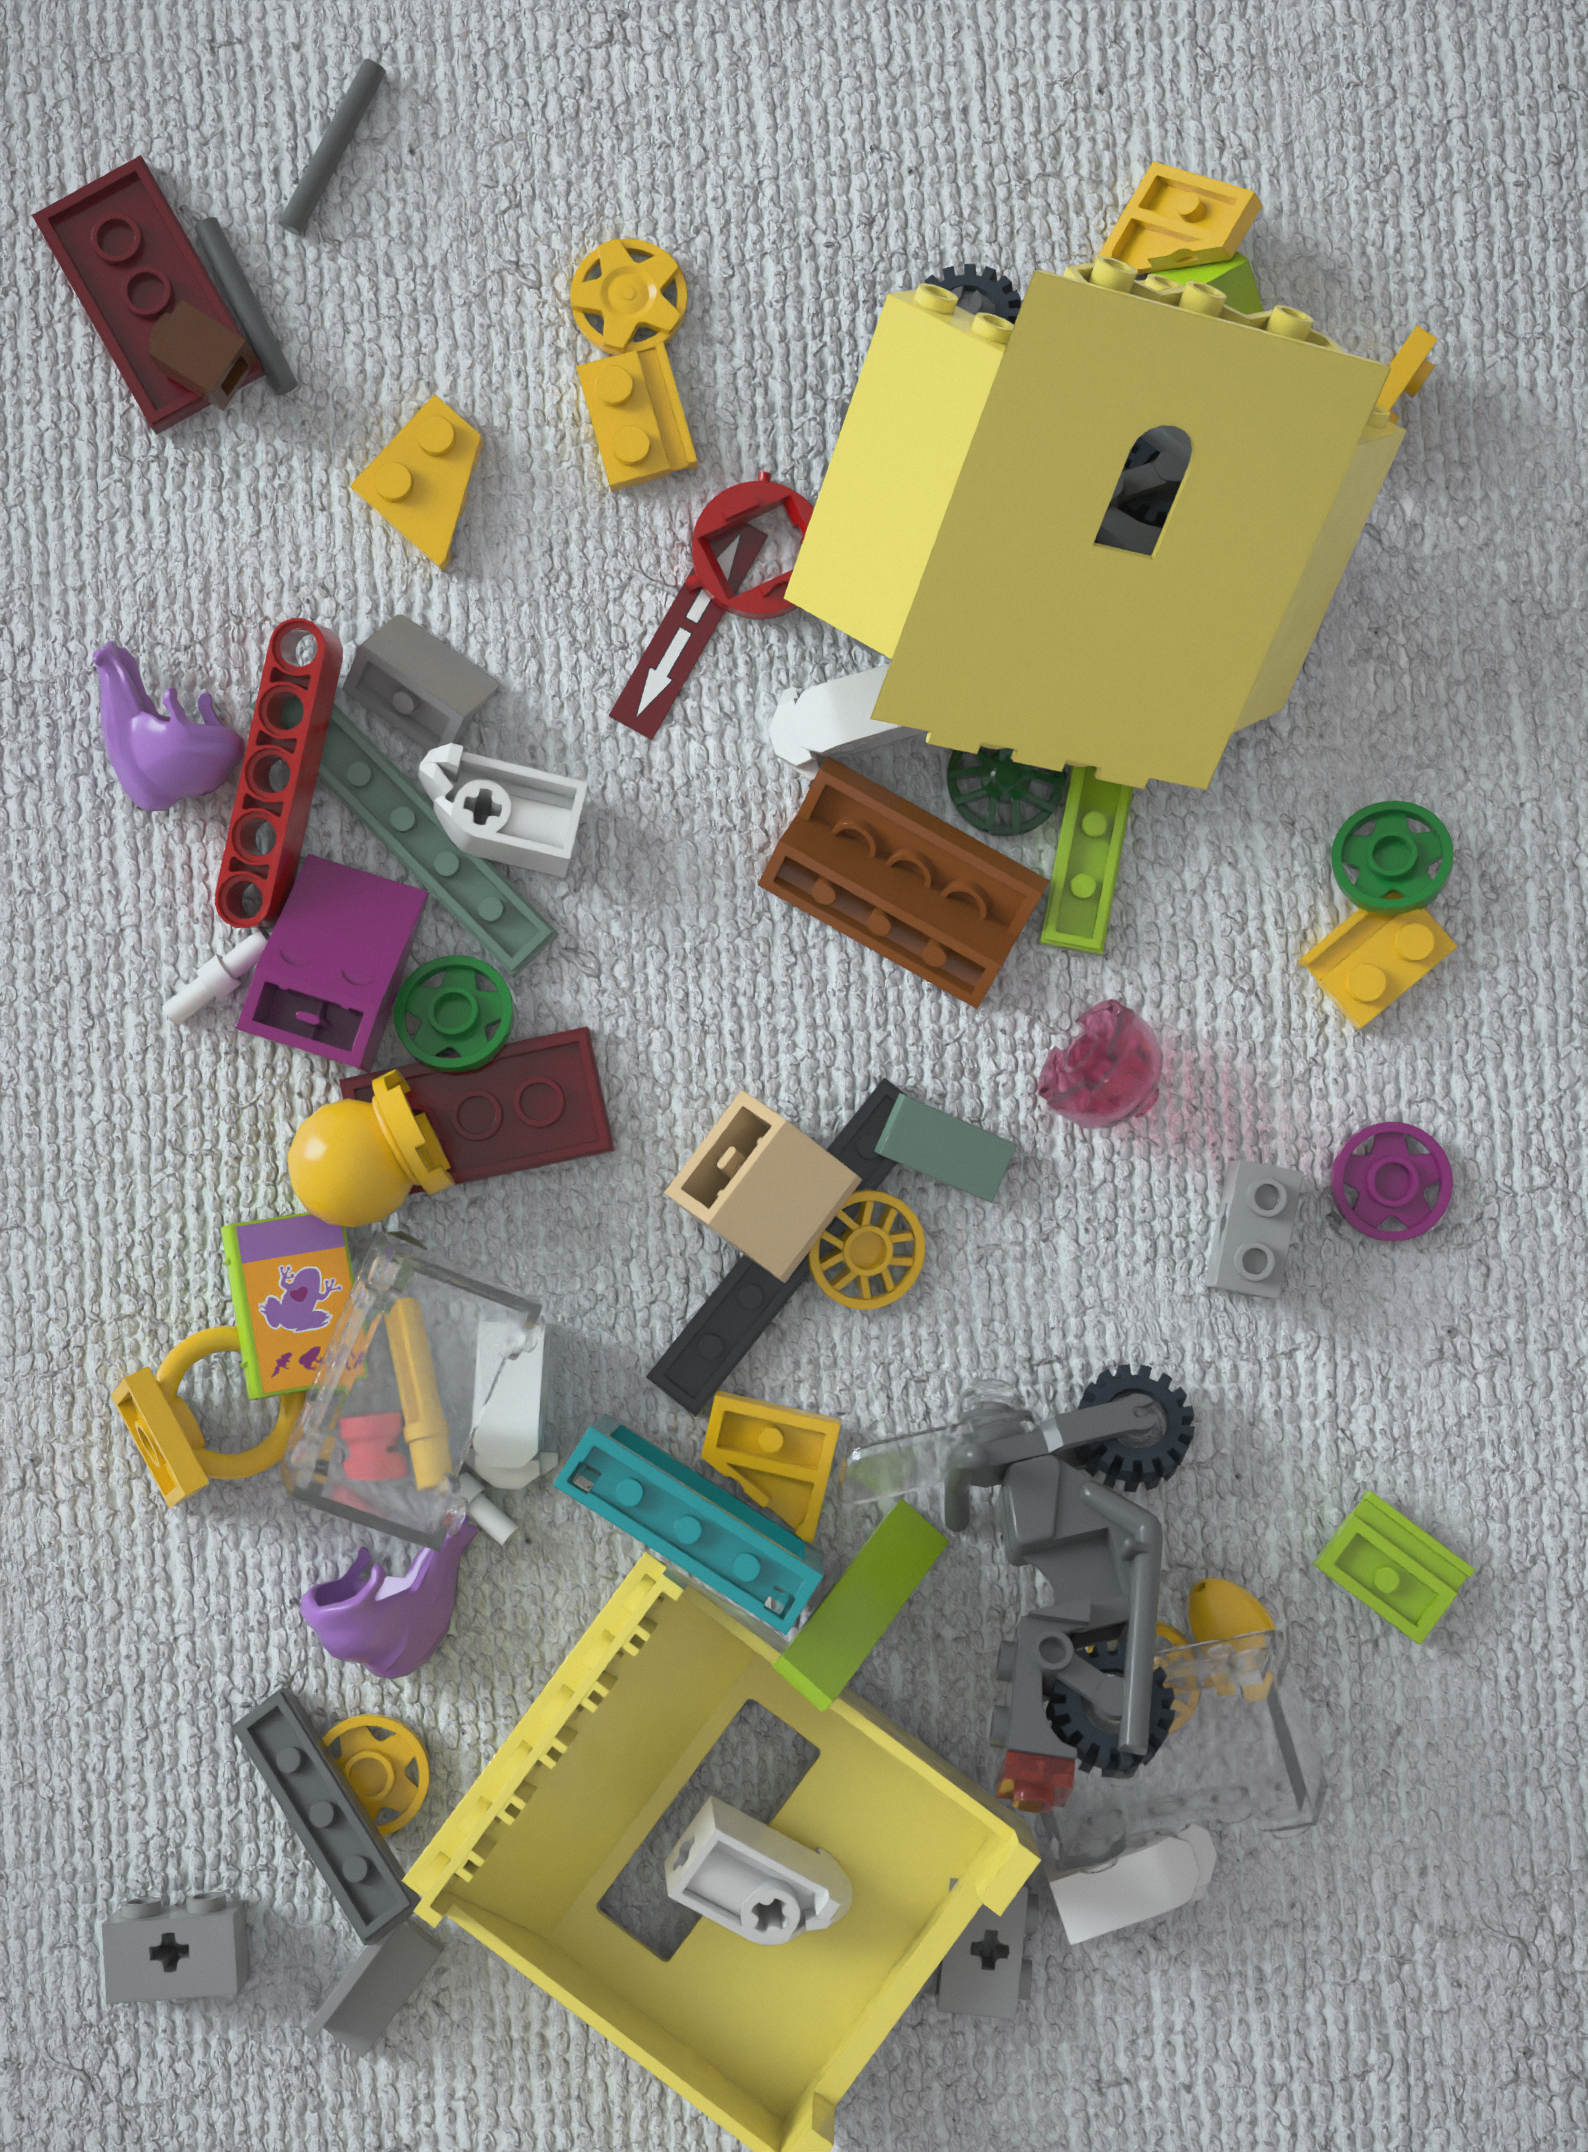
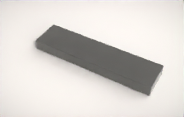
M280 1688L232 1725V1728L364 1945H374L413 1915V1911L421 1901L418 1893L402 1882L406 1876L405 1872L292 1689Z

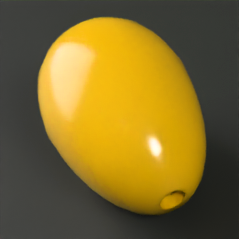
M1209 1577L1193 1585L1187 1597V1616L1194 1638L1204 1655L1217 1667L1231 1674L1248 1675L1267 1665L1276 1651L1277 1632L1274 1621L1266 1607L1249 1591L1226 1579Z

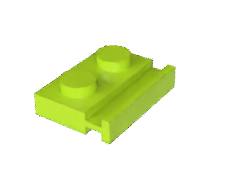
M1366 1490L1361 1496L1362 1500L1352 1513L1347 1515L1312 1565L1415 1643L1421 1645L1459 1594L1457 1591L1467 1577L1470 1578L1476 1570L1375 1493Z

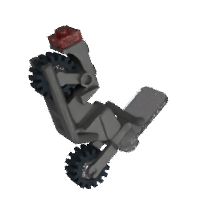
M1130 1364L1119 1365L1115 1376H1112L1109 1369L1099 1374L1096 1384L1091 1381L1087 1386L1077 1410L1054 1415L1041 1422L1037 1429L1032 1412L1025 1409V1397L1015 1391L1011 1383L995 1378L982 1379L976 1383V1386L967 1388L962 1393L961 1405L966 1412L959 1417L958 1423L870 1442L852 1449L845 1454L842 1460L837 1486L842 1503L850 1505L861 1504L944 1485L945 1524L949 1530L954 1532H961L969 1525L970 1485L984 1488L1001 1485L998 1499L1007 1561L1016 1567L1031 1564L1039 1569L1052 1586L1055 1599L1054 1605L1030 1610L1028 1615L1022 1616L1015 1629L1012 1641H1000L997 1657L996 1681L1007 1682L1005 1706L994 1705L989 1734V1746L1001 1748L996 1798L1012 1800V1806L1022 1811L1047 1813L1053 1811L1054 1806L1064 1807L1073 1790L1075 1761L1077 1758L1082 1761L1078 1769L1090 1774L1094 1766L1102 1768L1101 1777L1132 1778L1141 1763L1146 1766L1154 1758L1169 1734L1168 1730L1174 1721L1175 1710H1170L1175 1700L1173 1687L1164 1688L1163 1683L1167 1678V1674L1161 1666L1153 1671L1163 1546L1162 1525L1154 1514L1108 1488L1113 1489L1117 1479L1125 1481L1124 1492H1136L1141 1482H1144L1146 1490L1156 1488L1162 1477L1167 1482L1175 1474L1178 1465H1181L1192 1441L1195 1426L1190 1425L1195 1415L1192 1405L1183 1407L1187 1394L1181 1386L1171 1392L1168 1388L1172 1378L1164 1372L1158 1381L1150 1379L1152 1367L1141 1365L1137 1375H1131ZM1085 1469L1092 1477L1099 1470L1106 1474L1103 1485L1079 1472V1470ZM1117 1640L1115 1651H1108L1107 1642ZM1094 1645L1092 1652L1087 1653L1085 1647ZM1049 1701V1703H1048V1705H1047V1707H1046V1714H1045L1044 1709H1043V1703ZM1048 1720H1051L1052 1722L1051 1727L1049 1726Z

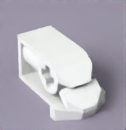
M890 663L819 684L803 691L799 698L795 687L783 690L769 728L776 756L797 770L810 784L814 781L819 765L823 764L828 756L837 760L925 734L928 731L870 719Z
M453 743L431 749L420 763L418 778L433 801V810L444 830L461 851L472 856L565 878L588 782L464 752V746ZM477 808H484L489 811L485 825H478L473 822Z
M490 1319L480 1321L473 1419V1446L462 1447V1461L494 1488L521 1490L559 1465L560 1452L544 1451L552 1323Z
M710 1795L664 1861L668 1897L738 1935L764 1946L785 1944L807 1931L827 1929L848 1913L853 1897L850 1879L830 1852L821 1847H818L814 1852Z
M1167 1801L1158 1804L1162 1820L1041 1862L1070 1945L1161 1915L1178 1908L1189 1900L1194 1902L1204 1898L1217 1858L1208 1829L1184 1814L1173 1803Z

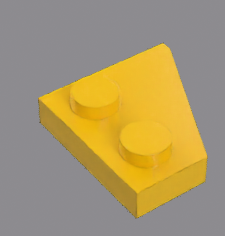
M1153 161L1098 256H1106L1127 263L1137 270V275L1231 260L1263 205L1254 191Z

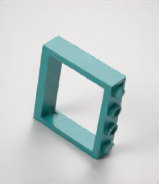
M606 1413L589 1426L552 1484L785 1635L788 1634L824 1577L822 1551L803 1541L797 1535ZM587 1464H588L589 1466H591L592 1468H594L595 1470H597L598 1472H600L601 1474H598V1473L595 1472L594 1470H592V1469H590L589 1467H587ZM580 1476L594 1483L589 1492L574 1483ZM775 1586H778L779 1588L783 1589L784 1591L782 1592L781 1590H779V1589L776 1588ZM769 1596L776 1600V1612L765 1606Z

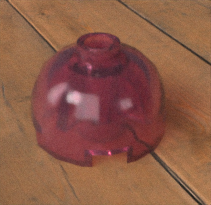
M1116 999L1097 1003L1075 1021L1083 1030L1071 1042L1066 1051L1063 1052L1057 1046H1054L1040 1072L1037 1092L1047 1100L1046 1104L1059 1116L1083 1128L1103 1130L1124 1124L1133 1117L1139 1118L1153 1107L1159 1096V1088L1157 1086L1161 1080L1163 1053L1154 1030L1134 1010L1123 1006Z

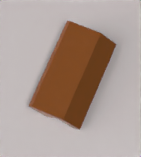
M828 756L819 768L796 817L778 841L758 886L978 1009L1050 880Z

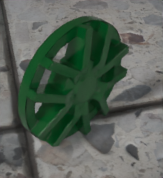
M979 748L978 753H972L980 766L958 769V764L964 751L954 749L947 768V789L956 811L975 829L999 837L1018 836L1038 828L1053 814L1065 788V768L1063 767L1062 772L1054 770L1055 777L1033 770L1036 766L1013 762L1011 756L1014 749H997V753L987 757L982 749ZM980 778L981 789L964 795L960 794L957 780ZM1031 782L1054 788L1048 802L1028 791ZM989 798L986 821L977 817L966 804ZM1020 800L1041 810L1033 819L1020 823ZM997 803L1011 804V825H994Z

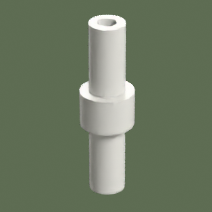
M259 928L224 957L216 954L197 970L199 976L197 979L162 1006L167 1017L179 1026L215 996L222 1000L242 984L240 976L259 962L270 935L264 929Z
M411 1455L409 1462L414 1467L413 1456ZM455 1470L457 1484L439 1489L444 1494L441 1501L459 1517L464 1514L468 1515L502 1547L505 1546L520 1527L483 1495L486 1488L470 1473L466 1471L461 1475Z

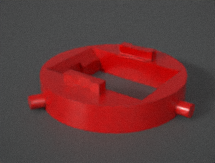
M759 472L758 481L744 482L727 488L715 496L703 509L696 522L692 537V562L695 575L685 579L689 591L701 586L707 596L720 608L733 615L754 620L780 617L798 608L795 604L784 599L793 569L735 596L708 540L782 506L793 529L797 527L802 537L800 540L802 545L814 508L796 491L784 485L770 482L771 473Z

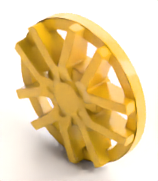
M871 1189L854 1191L836 1215L847 1226V1230L841 1238H837L825 1230L807 1253L810 1274L820 1289L834 1301L854 1309H876L893 1303L902 1297L915 1283L924 1263L925 1237L917 1216L898 1198L888 1193ZM874 1201L887 1204L877 1225L870 1223ZM861 1202L856 1222H854L842 1209ZM898 1211L908 1223L909 1230L890 1231ZM821 1238L837 1247L819 1259ZM913 1240L912 1255L893 1254V1243ZM842 1261L846 1267L833 1280L828 1282L823 1271ZM888 1265L909 1266L901 1281L894 1285ZM878 1274L886 1293L871 1297L868 1276ZM856 1278L860 1297L847 1296L839 1290Z

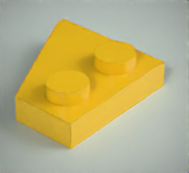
M434 394L356 478L350 487L359 498L443 571L449 565L452 554L450 548L459 516H463L469 495L467 488L471 474L476 470L484 443L482 436Z
M717 1390L701 1457L722 1475L733 1478L743 1487L744 1493L761 1507L765 1508L767 1506L795 1529L794 1534L805 1542L813 1543L840 1431L841 1419Z

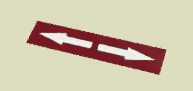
M746 522L708 540L734 595L768 537V534ZM692 568L687 578L695 575L694 568ZM684 582L609 714V717L650 740H653L725 613L724 609L720 608L707 596L701 586L689 591Z

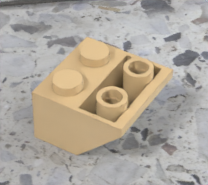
M741 1090L664 1193L699 1223L780 1281L786 1283L862 1179L788 1120Z

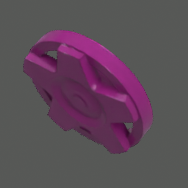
M1401 1122L1374 1124L1352 1135L1339 1150L1331 1172L1332 1196L1344 1220L1361 1234L1381 1241H1404L1415 1238L1431 1229L1446 1211L1453 1189L1451 1166L1439 1143L1422 1129ZM1374 1135L1372 1151L1369 1155H1352V1152L1360 1143ZM1404 1135L1420 1142L1429 1153L1410 1154ZM1440 1180L1438 1197L1432 1210H1430L1424 1197V1191ZM1343 1183L1358 1192V1198L1353 1210L1345 1196ZM1393 1216L1405 1225L1407 1229L1385 1231L1377 1229V1227L1388 1217Z

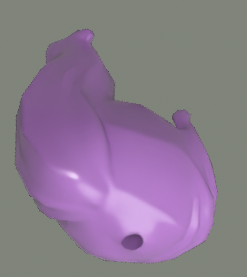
M109 641L102 649L96 650L93 653V662L97 666L101 683V728L108 757L123 790L138 807L149 812L167 810L183 797L205 796L214 792L226 782L235 767L239 766L244 758L246 745L240 735L222 724L212 707V697L210 694L203 693L198 699L199 711L203 716L205 724L194 723L185 715L184 709L177 700L178 692L172 687L168 688L163 695V704L170 712V717L160 715L151 698L146 694L137 659L126 648L117 647L114 642Z
M466 1514L446 1523L429 1538L418 1552L405 1577H386L384 1568L380 1565H374L371 1569L370 1580L363 1581L359 1576L370 1563L371 1555L366 1547H360L355 1562L349 1567L346 1574L338 1580L314 1585L303 1595L299 1612L305 1618L306 1624L314 1630L319 1642L332 1657L345 1662L364 1664L365 1668L376 1677L395 1679L408 1676L429 1662L449 1630L456 1598L461 1556L477 1535L478 1528L469 1524V1516Z

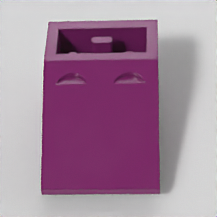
M308 854L256 966L236 1029L261 1039L371 1073L429 892Z

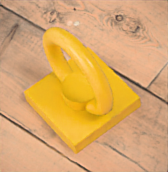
M237 1326L212 1327L192 1334L169 1352L161 1363L155 1377L149 1366L125 1377L110 1395L169 1508L194 1496L209 1484L207 1477L236 1480L254 1476L272 1467L288 1453L303 1426L306 1411L305 1391L280 1395V1412L277 1422L271 1433L260 1444L252 1449L235 1454H222L205 1449V1441L200 1427L186 1402L180 1396H177L178 1389L187 1371L202 1358L223 1351L241 1353Z

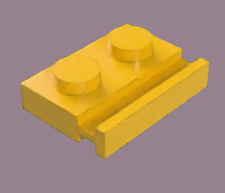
M1418 325L1389 365L1392 367L1376 403L1390 412L1388 421L1395 425L1400 416L1390 410L1402 392L1414 398L1436 366L1427 360L1426 356L1438 338Z
M664 342L655 344V348L637 352V350L576 366L611 492L670 476L671 472L689 468V470L698 468L696 454Z
M1396 893L1389 894L1385 899H1399L1402 897ZM1359 908L1297 961L1303 968L1306 967L1317 980L1316 983L1355 1029L1359 1030L1458 946L1425 908L1402 914H1380L1371 911L1367 912Z

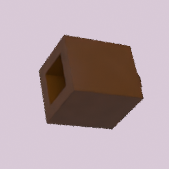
M181 299L173 313L167 312L157 321L149 338L151 346L147 351L160 372L222 411L225 410L258 360L246 339Z

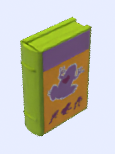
M304 1212L221 1227L226 1259L223 1265L227 1267L242 1356L240 1367L244 1369L249 1401L359 1382L371 1378L345 1226L329 1225L314 1215Z

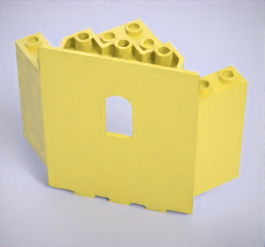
M1098 256L1096 262L1067 266L1063 276L1044 270H1034L1015 324L989 313L980 312L975 316L956 306L958 297L954 293L932 284L921 283L916 290L888 293L784 599L892 659L870 717L872 720L928 731L925 739L927 744L977 754L980 746L990 749H1014L1011 756L1013 762L1062 772L1065 764L1076 767L1095 766L1097 767L1095 777L1098 780L1145 789L1149 778L1208 790L1231 735L1283 710L1407 430L1389 422L1390 412L1376 404L1392 367L1379 361L1346 353L1332 338L1312 329L1313 318L1297 309L1284 305H1275L1273 310L1245 315L1224 305L1227 298L1226 294L1210 285L1197 281H1187L1186 286H1183L1172 279L1155 274H1149L1146 280L1136 281L1135 278L1138 272L1134 267L1106 256ZM1161 425L1176 426L1184 430L1190 437L1192 446L1190 462L1152 555L1149 556L1095 543L1094 541L1116 485L1136 440L1148 430Z

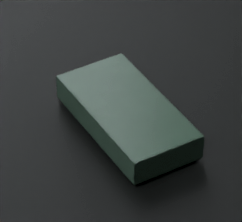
M899 1093L874 1152L992 1203L1017 1144Z

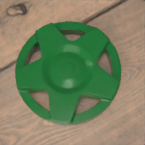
M1405 801L1378 802L1360 809L1341 826L1332 846V869L1341 891L1354 905L1362 910L1380 914H1402L1416 909L1421 910L1437 898L1450 878L1453 868L1452 840L1442 821L1426 808ZM1406 817L1424 824L1431 831L1422 833L1411 832ZM1376 819L1374 832L1371 835H1353L1361 826ZM1442 860L1437 875L1431 880L1426 868ZM1343 864L1360 872L1355 884L1347 877ZM1396 893L1402 897L1399 899H1385L1389 894Z
M462 955L436 958L420 966L403 983L394 1006L395 1028L407 1052L422 1065L441 1072L476 1070L492 1061L493 1057L499 1053L507 1042L513 1028L515 1016L513 999L502 976L489 964L479 959ZM446 971L442 984L439 987L420 986L432 976ZM476 973L488 979L498 991H479L477 989ZM407 1012L421 1021V1026L413 1039L410 1038L407 1029ZM500 1022L497 1032L488 1042L487 1028ZM451 1049L461 1056L459 1058L439 1057Z

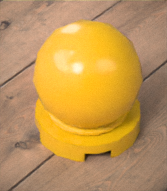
M396 1069L372 1080V1087L375 1093L372 1103L348 1098L321 1106L298 1127L288 1153V1168L293 1192L308 1213L329 1225L357 1227L381 1222L404 1205L413 1184L421 1185L430 1196L455 1185V1181L450 1173L446 1172L451 1167L425 1112L414 1116L405 1096V1093L411 1091V1088L402 1074Z

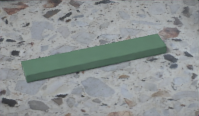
M298 697L290 699L282 711L283 722L289 730L295 728L301 722L304 715V707ZM257 699L249 706L253 711L255 710ZM333 703L317 777L515 978L559 933L487 859L463 852L452 842L433 810L434 805Z

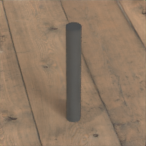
M370 59L363 60L278 222L287 231L298 236L303 232L386 74V70L378 63Z
M209 217L195 225L194 229L276 395H283L297 387L298 383L216 217Z

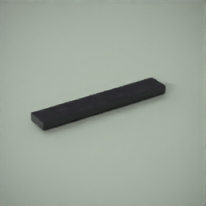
M885 1077L826 1150L862 1179L855 1191L865 1189L877 1190L898 1163L874 1152L899 1093L906 1095ZM861 1202L849 1205L842 1209V1211L853 1220L859 1212ZM835 1216L825 1230L838 1238L847 1226ZM821 1238L819 1245V1259L833 1245ZM743 1254L648 1373L646 1378L696 1417L810 1274L807 1255L786 1283H783Z

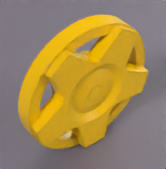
M617 238L600 244L598 248L593 250L580 263L571 283L570 301L576 325L591 344L612 355H619L633 350H637V352L655 348V344L662 342L666 345L679 331L687 311V287L678 264L667 251L642 240H619ZM629 254L642 255L649 259L637 263L633 261ZM600 264L601 277L586 281L592 270ZM672 281H674L677 290L676 308L663 296V292ZM584 313L603 317V335L589 324ZM641 327L659 332L646 340L631 342L637 330Z
M365 1713L339 1722L322 1737V1740L328 1748L333 1740L339 1736L342 1754L335 1761L373 1822L383 1807L402 1812L395 1819L376 1825L382 1836L389 1835L410 1822L426 1799L431 1779V1767L427 1751L418 1735L409 1726L387 1715ZM368 1726L382 1727L395 1734L384 1740H378ZM414 1757L416 1758L419 1770L418 1786L405 1773L406 1767Z

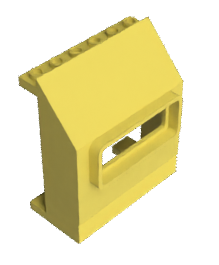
M645 1551L408 1871L402 1882L423 1897L413 1911L415 1914L434 1928H436L444 1915L448 1916L753 2152H830L834 2147L836 2105L982 1904L1001 1916L1040 1863L1041 1857L1030 1825L1024 1819L1008 1809L1003 1803L975 1784L970 1778L848 1686L844 1687L834 1703L824 1712L818 1710L771 1667L789 1644L787 1640L767 1625ZM748 1699H754L820 1750L819 1756L767 1826L814 1852L818 1847L830 1852L850 1879L853 1891L850 1910L844 1917L827 1929L807 1931L785 1944L766 1946L754 1943L701 1915L674 1954L669 1959H664L598 1908V1902ZM950 1878L959 1879L949 1892Z

